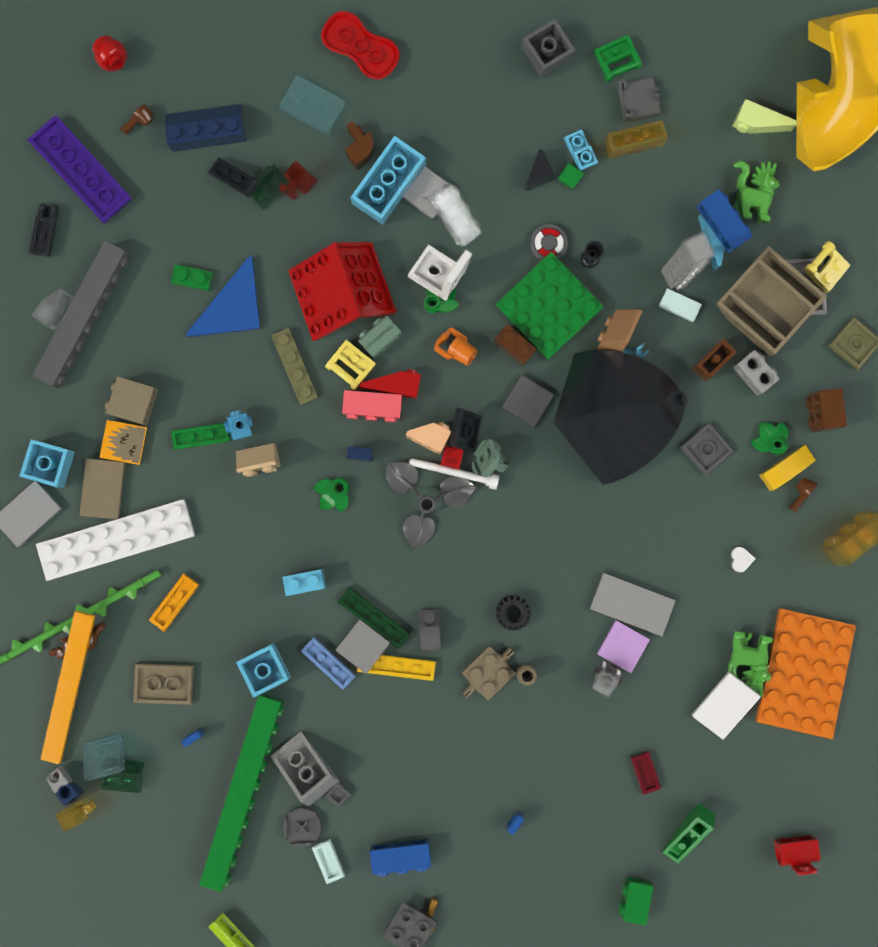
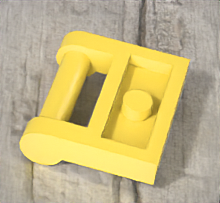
M829 241L823 245V250L814 261L804 269L805 273L824 293L830 292L850 267V264L835 249V245ZM828 255L830 259L826 262L822 269L819 272H817V268Z
M345 340L325 367L329 371H334L351 385L350 388L355 391L375 367L376 363ZM340 359L359 376L354 379L336 364L337 361Z

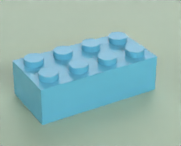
M394 136L350 197L352 204L383 225L403 198L407 189L425 167L426 157Z

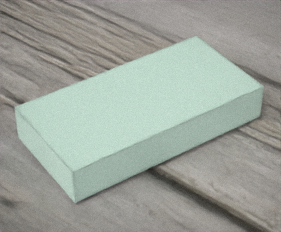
M667 288L658 307L693 323L702 304Z
M331 839L312 846L326 884L345 877Z

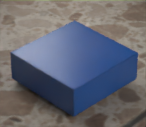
M199 728L185 737L181 743L185 748L205 733L202 728Z
M516 811L507 823L506 828L510 834L514 835L525 820L523 814Z

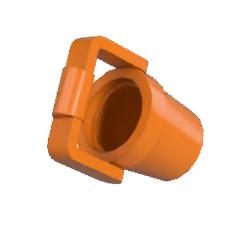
M449 328L446 332H443L434 345V351L447 360L454 359L466 366L473 362L478 352L476 348L467 342L468 338L454 328ZM452 334L456 338L446 352L440 346Z

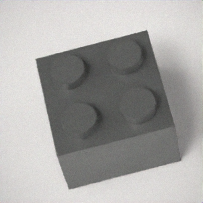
M556 19L527 35L522 41L521 48L541 79L573 60L575 54L574 47Z

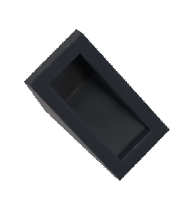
M541 149L537 153L525 188L527 191L553 180L554 172Z

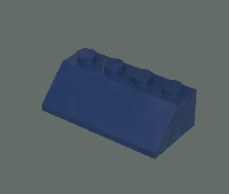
M241 104L166 115L167 145L172 152L247 142Z

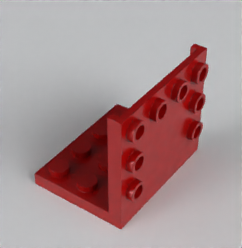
M334 242L288 270L312 341H318L359 318L389 316L397 313L372 242Z

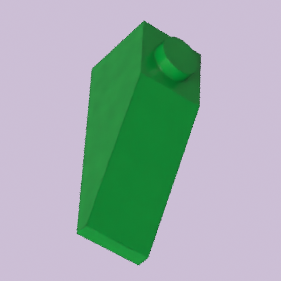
M699 803L686 816L662 853L679 864L714 829L715 814Z

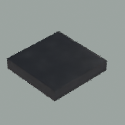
M456 408L449 446L474 453L482 416L463 408Z

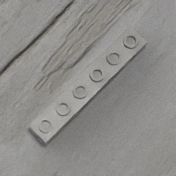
M704 233L685 241L661 269L670 290L674 288L680 290L688 286V283L692 282V279L710 263L709 260L714 256V253Z

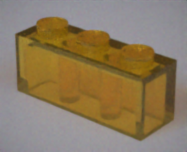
M663 120L608 133L604 140L608 159L663 146L667 140V134Z

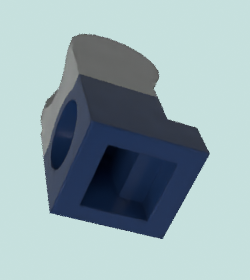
M62 766L57 767L46 776L47 782L63 806L72 804L85 793L81 787L76 785L68 771Z

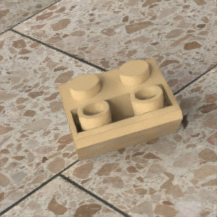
M274 443L236 451L237 473L243 474V476H257L259 471L271 473L277 471L276 468L281 467L277 446Z

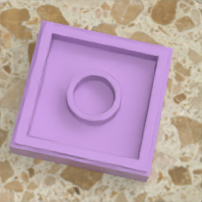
M615 620L597 654L632 673L650 639Z

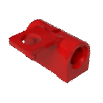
M813 835L774 839L775 853L779 866L790 865L797 875L818 873L817 869L811 864L812 862L820 861V849L817 838Z

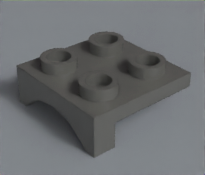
M654 77L626 82V80L618 81L616 87L624 122L661 115L660 94H658L659 89H656Z
M403 901L391 923L383 932V937L399 947H423L437 921L427 916L422 909L421 911L418 910L417 906L414 908Z

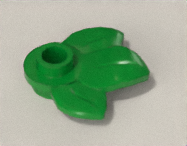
M456 287L450 293L447 301L428 289L426 290L427 297L424 301V308L428 313H437L439 311L450 313L459 306V303L454 300Z
M761 422L759 424L760 437L751 441L752 446L762 453L784 454L788 448L786 441L789 435L788 428L782 422L776 427L770 423ZM779 442L782 447L777 448L774 444Z
M337 478L333 481L324 479L314 486L313 489L322 494L319 504L321 510L331 509L335 506L338 511L342 512L348 506L349 499L347 493L350 487L345 479ZM338 484L343 485L344 488L342 491L337 490Z

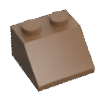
M639 309L616 310L613 316L609 315L604 324L607 328L605 331H601L597 339L600 342L597 349L622 352L632 336L642 311Z

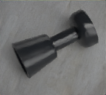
M598 241L589 242L580 257L582 266L588 269L596 267L599 263V258L604 254L603 245Z

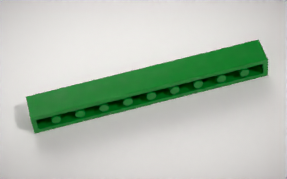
M263 693L258 696L199 886L222 892L224 887H228L232 875H229L231 868L235 867L238 856H235L237 849L241 848L244 837H241L242 830L247 829L250 820L247 818L248 811L253 810L255 799L252 798L254 792L259 791L261 781L258 779L260 773L264 774L267 762L264 760L266 754L270 755L273 743H270L272 735L276 736L279 724H276L278 716L282 717L285 708L282 705L283 699Z

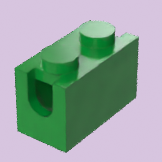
M627 876L626 882H623V901H620L618 905V914L623 917V921L646 926L653 892V885L649 880Z

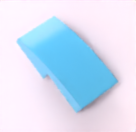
M582 130L564 137L565 143L580 171L598 163L591 145H588Z

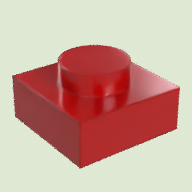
M445 446L441 465L459 469L464 450Z

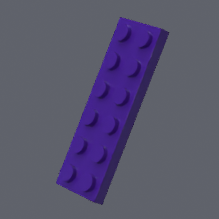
M56 115L28 139L33 147L104 224L133 200Z

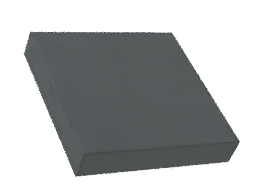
M521 375L502 408L530 426L535 427L554 394Z
M710 423L703 426L679 447L704 476L709 474L734 452Z

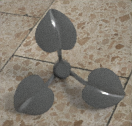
M407 462L387 464L386 477L391 489L398 494H405L411 488L419 498V507L422 510L421 516L416 514L410 515L403 523L404 536L412 549L423 546L434 534L435 524L433 519L424 517L426 512L434 509L435 502L444 497V502L447 506L459 508L467 503L475 490V486L467 479L451 476L441 482L440 489L443 492L442 494H439L436 498H432L429 495L421 496L413 486L418 480V472L412 464Z

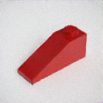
M407 369L406 372L400 371L360 383V388L417 399L421 375L417 374L418 371Z

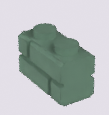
M382 316L373 323L374 327L371 330L366 329L359 335V344L374 360L402 336L400 329L388 316L384 318Z

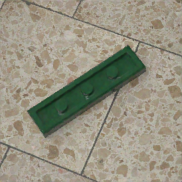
M351 587L346 590L338 601L340 605L398 649L410 635L407 630Z

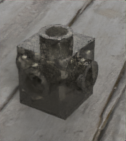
M603 661L601 666H597L592 674L591 688L609 697L613 689H617L621 684V669L612 663Z

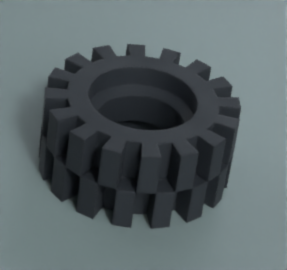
M510 595L504 597L496 607V617L500 625L505 629L511 631L521 630L530 621L531 609L523 598ZM515 605L519 607L521 615L517 620H509L507 618L506 610L509 606Z

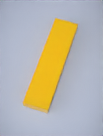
M381 655L368 673L434 681L436 661Z

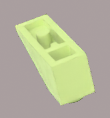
M745 99L739 109L733 127L739 132L749 134L787 132L794 129L797 125V120Z

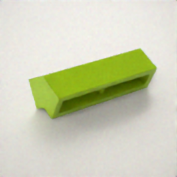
M221 913L209 925L210 930L226 947H254L224 913Z

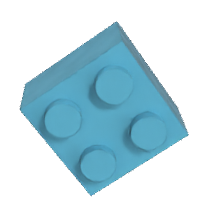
M31 439L20 477L64 488L75 451Z
M275 643L236 662L253 698L291 678Z

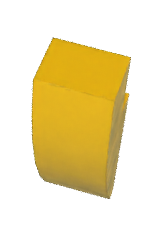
M805 444L775 463L759 476L769 491H773L802 472L816 460Z

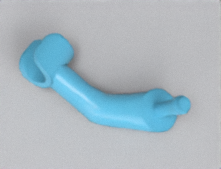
M641 343L638 347L624 348L622 352L644 357L649 350L642 351L641 348L645 343Z

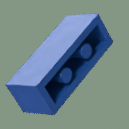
M720 189L703 199L696 206L728 254L752 237L749 226L741 221L739 212L732 208L727 195L721 192Z
M422 839L371 846L372 875L377 874L378 877H383L392 872L405 874L408 873V870H416L417 872L428 870V868H431L429 840Z

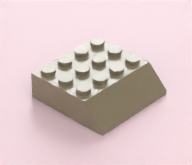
M768 246L716 305L731 324L769 357H772L827 296Z

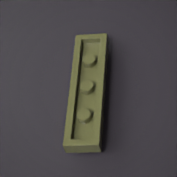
M287 328L271 335L300 405L302 406L319 399L290 329Z

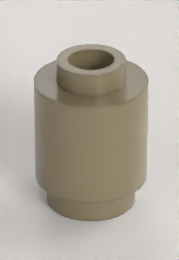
M522 664L517 668L516 676L521 684L531 685L536 681L537 673L531 665ZM528 670L529 675L527 677L522 676V673Z

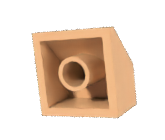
M441 422L438 424L431 423L409 430L406 433L408 439L441 455L451 436L449 426Z

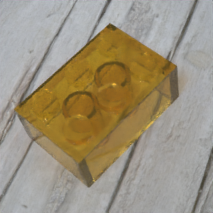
M878 512L858 513L853 518L854 521L852 523H847L839 528L837 535H831L824 540L825 544L820 548L834 566L848 567L878 543Z

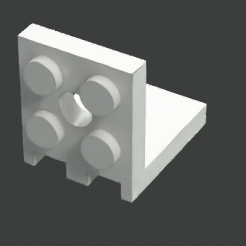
M428 245L409 272L408 277L447 301L460 278L466 273L472 253L465 250L458 262H455ZM436 267L439 273L433 275L429 272V269Z

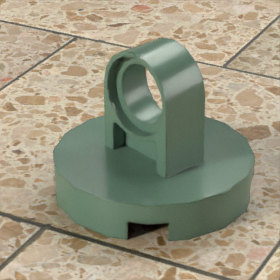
M483 440L474 452V455L477 457L476 462H472V468L476 475L487 477L495 470L504 472L510 465L509 460L501 455L500 444L495 440Z

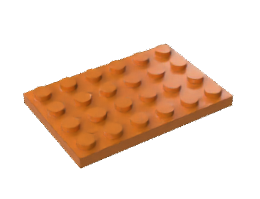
M779 608L767 663L769 665L767 670L771 673V680L763 683V696L759 700L755 721L833 739L856 625Z

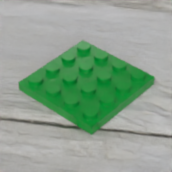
M552 252L496 304L498 309L547 360L604 307Z

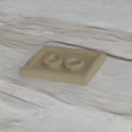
M86 459L79 516L108 519L120 518L125 462Z
M136 663L133 703L191 705L193 702L194 665Z

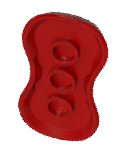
M348 11L336 12L323 26L321 31L323 44L329 50L351 58L367 77L383 79L396 67L400 57L396 44L388 38L368 31L355 14Z

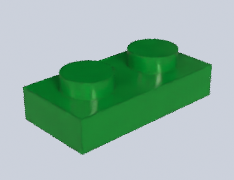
M174 265L171 284L209 292L213 273Z

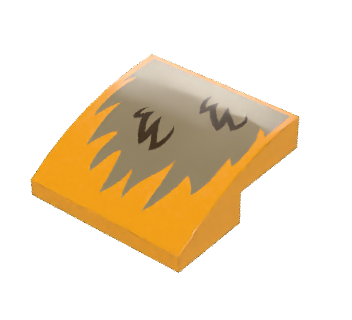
M107 420L99 458L140 465L147 427Z

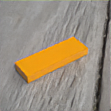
M184 573L149 621L165 632L200 584Z

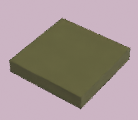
M852 317L828 347L857 371L878 348V337L859 320Z

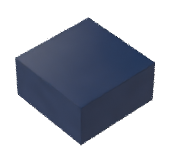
M348 446V460L372 462L373 449Z

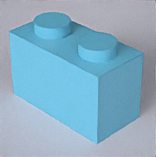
M323 569L282 577L286 596L326 588Z

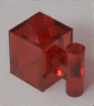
M295 161L284 173V176L290 182L287 186L281 184L279 190L292 200H295L298 196L295 192L298 189L306 195L318 180L304 166Z

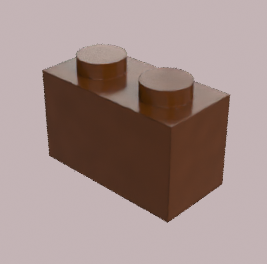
M508 324L494 339V343L521 367L536 351L529 342Z
M723 338L691 369L706 382L737 351Z

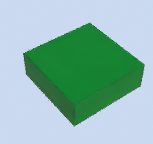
M568 163L557 180L573 191L584 176V173Z

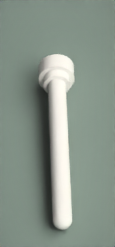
M414 458L409 460V463L415 467L485 483L490 489H497L500 476L492 473L490 476L482 477L472 472Z

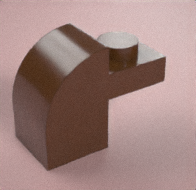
M351 121L346 126L348 133L355 142L345 148V153L356 170H358L372 158L374 144L371 133L369 132L365 135L361 126H356Z

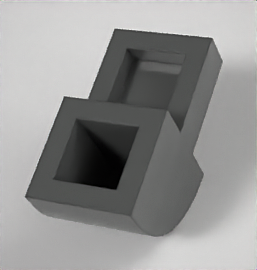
M419 611L421 653L441 651L439 611Z

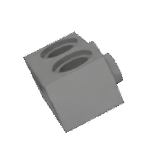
M755 350L733 366L735 371L757 396L763 394L779 380L777 371L772 366L769 367L765 362V357ZM748 360L754 362V369L749 368ZM761 374L767 377L766 384L761 382Z

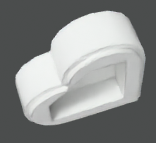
M735 547L731 551L733 559L732 568L736 572H744L756 559L742 547Z

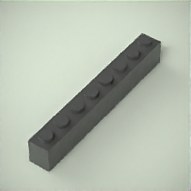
M104 241L32 376L56 388L64 384L66 373L74 366L75 357L83 349L86 336L92 332L95 319L100 317L103 310L102 306L110 299L113 286L119 282L122 269L126 268L129 263L130 255L126 251Z

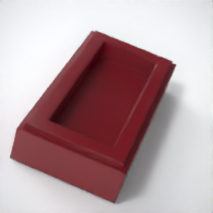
M649 751L630 756L642 794L645 795L660 790L661 786Z

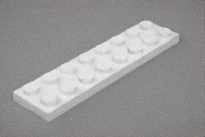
M183 499L36 544L46 581H50L196 535L186 501Z

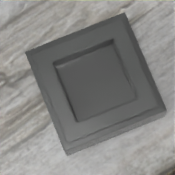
M339 781L328 790L325 797L339 809L351 796L352 792Z

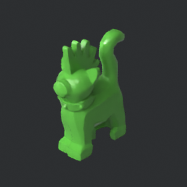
M741 160L734 163L735 168L742 169L741 174L738 176L736 199L733 208L739 212L740 219L743 216V218L751 220V208L757 209L758 223H769L768 209L775 195L774 190L780 185L779 180L774 178L776 163L772 168L771 162H768L766 167L764 162H762L761 170L758 166L755 167L757 174H752L754 179L751 180V183L759 186L758 189L746 186V179L750 174V166Z
M734 631L732 640L733 651L727 672H731L738 678L737 667L739 665H751L750 668L752 670L742 671V674L746 676L742 677L741 680H746L745 684L749 685L754 691H759L760 697H762L763 683L771 680V673L767 670L769 667L767 664L768 644L772 643L773 638L761 635L757 646L750 647L748 646V640L751 639L752 633Z

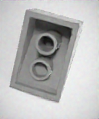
M299 732L271 755V758L300 802L307 806H310L339 782L331 768L302 732Z

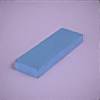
M315 636L301 650L308 659L342 690L356 677V674Z

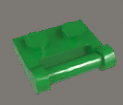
M629 35L603 45L593 52L606 82L612 81L614 77L633 68L638 69L642 67L641 60ZM627 57H630L632 60L613 70L609 69L610 65Z

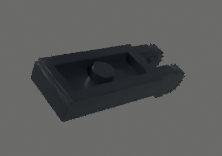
M40 203L29 247L31 255L50 258L57 224L56 220L59 213L57 205H52L49 218H46L47 205L46 203Z

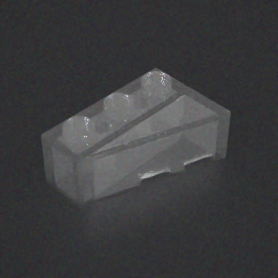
M439 183L421 197L424 201L429 200L435 208L433 213L435 215L439 214L444 222L443 226L457 245L465 246L482 233L479 229L480 224L470 215V208L464 201L462 202L457 187L451 184Z

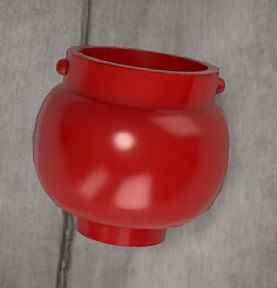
M105 35L99 37L93 44L94 58L99 67L108 72L120 70L124 66L127 52L121 42Z

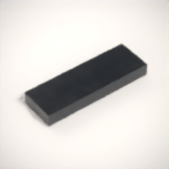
M218 158L208 171L212 177L247 198L252 195L260 184L257 179L221 158Z

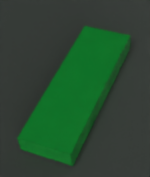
M224 423L171 431L173 450L231 442L230 432L226 433Z

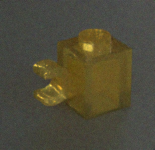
M78 801L55 814L63 832L89 818L87 814L96 809L93 801L84 806L81 801Z

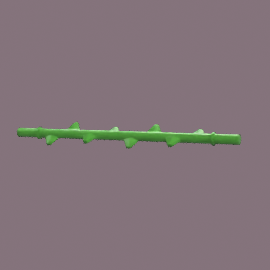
M157 569L119 591L110 587L108 588L107 598L87 609L78 604L75 611L78 610L89 614L97 613L104 617L106 616V607L126 595L135 599L137 597V589L145 587L146 584L162 575ZM73 616L56 626L46 622L43 633L23 644L16 639L12 640L11 650L4 652L0 656V665L6 661H11L12 658L30 648L41 652L43 641L61 631L70 634Z

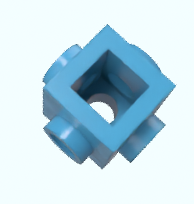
M241 410L229 412L230 416L226 417L227 421L224 422L226 433L230 432L231 439L236 440L251 436L250 427L253 426L251 416H247L245 412L241 413ZM240 421L241 425L236 427V423Z

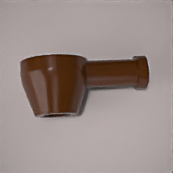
M143 104L137 108L132 118L120 128L121 131L128 135V132L137 123L144 126L149 125L154 119L149 107Z
M802 478L796 486L800 495L789 508L797 513L800 506L818 484L813 480Z

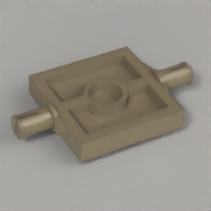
M490 646L486 647L461 671L470 683V686L462 692L463 695L468 698L476 690L489 701L516 675L507 662L515 654L514 651L509 647L500 655Z

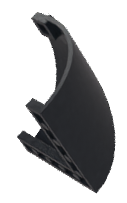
M583 351L575 353L553 423L602 485H606L638 471L666 447L682 421L687 397L664 371L644 359L617 351Z

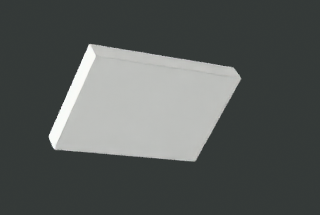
M728 671L695 709L692 716L721 739H724L759 700L760 694Z

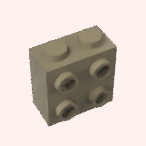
M117 376V379L111 385V397L105 404L106 414L147 426L158 389Z

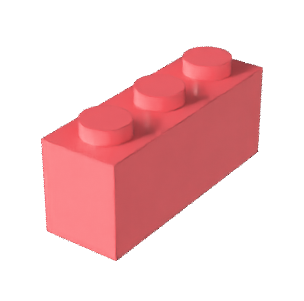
M344 390L342 414L347 415V419L357 420L358 416L366 417L368 421H377V418H384L385 422L396 423V419H401L402 395Z

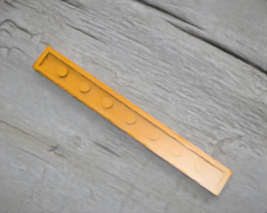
M78 610L74 612L41 760L56 764L62 762L96 615Z

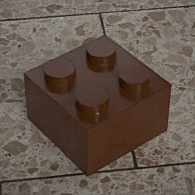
M842 388L819 390L807 395L805 405L807 410H809L808 426L811 428L812 433L847 427Z

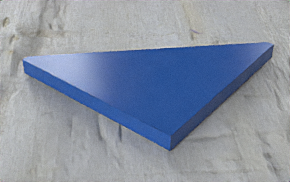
M252 256L245 260L186 333L187 337L260 329Z

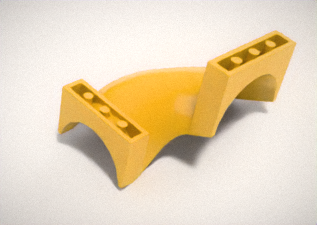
M878 7L808 21V40L829 51L831 56V77L828 85L817 79L797 82L796 158L813 171L827 169L846 158L862 146L878 130Z

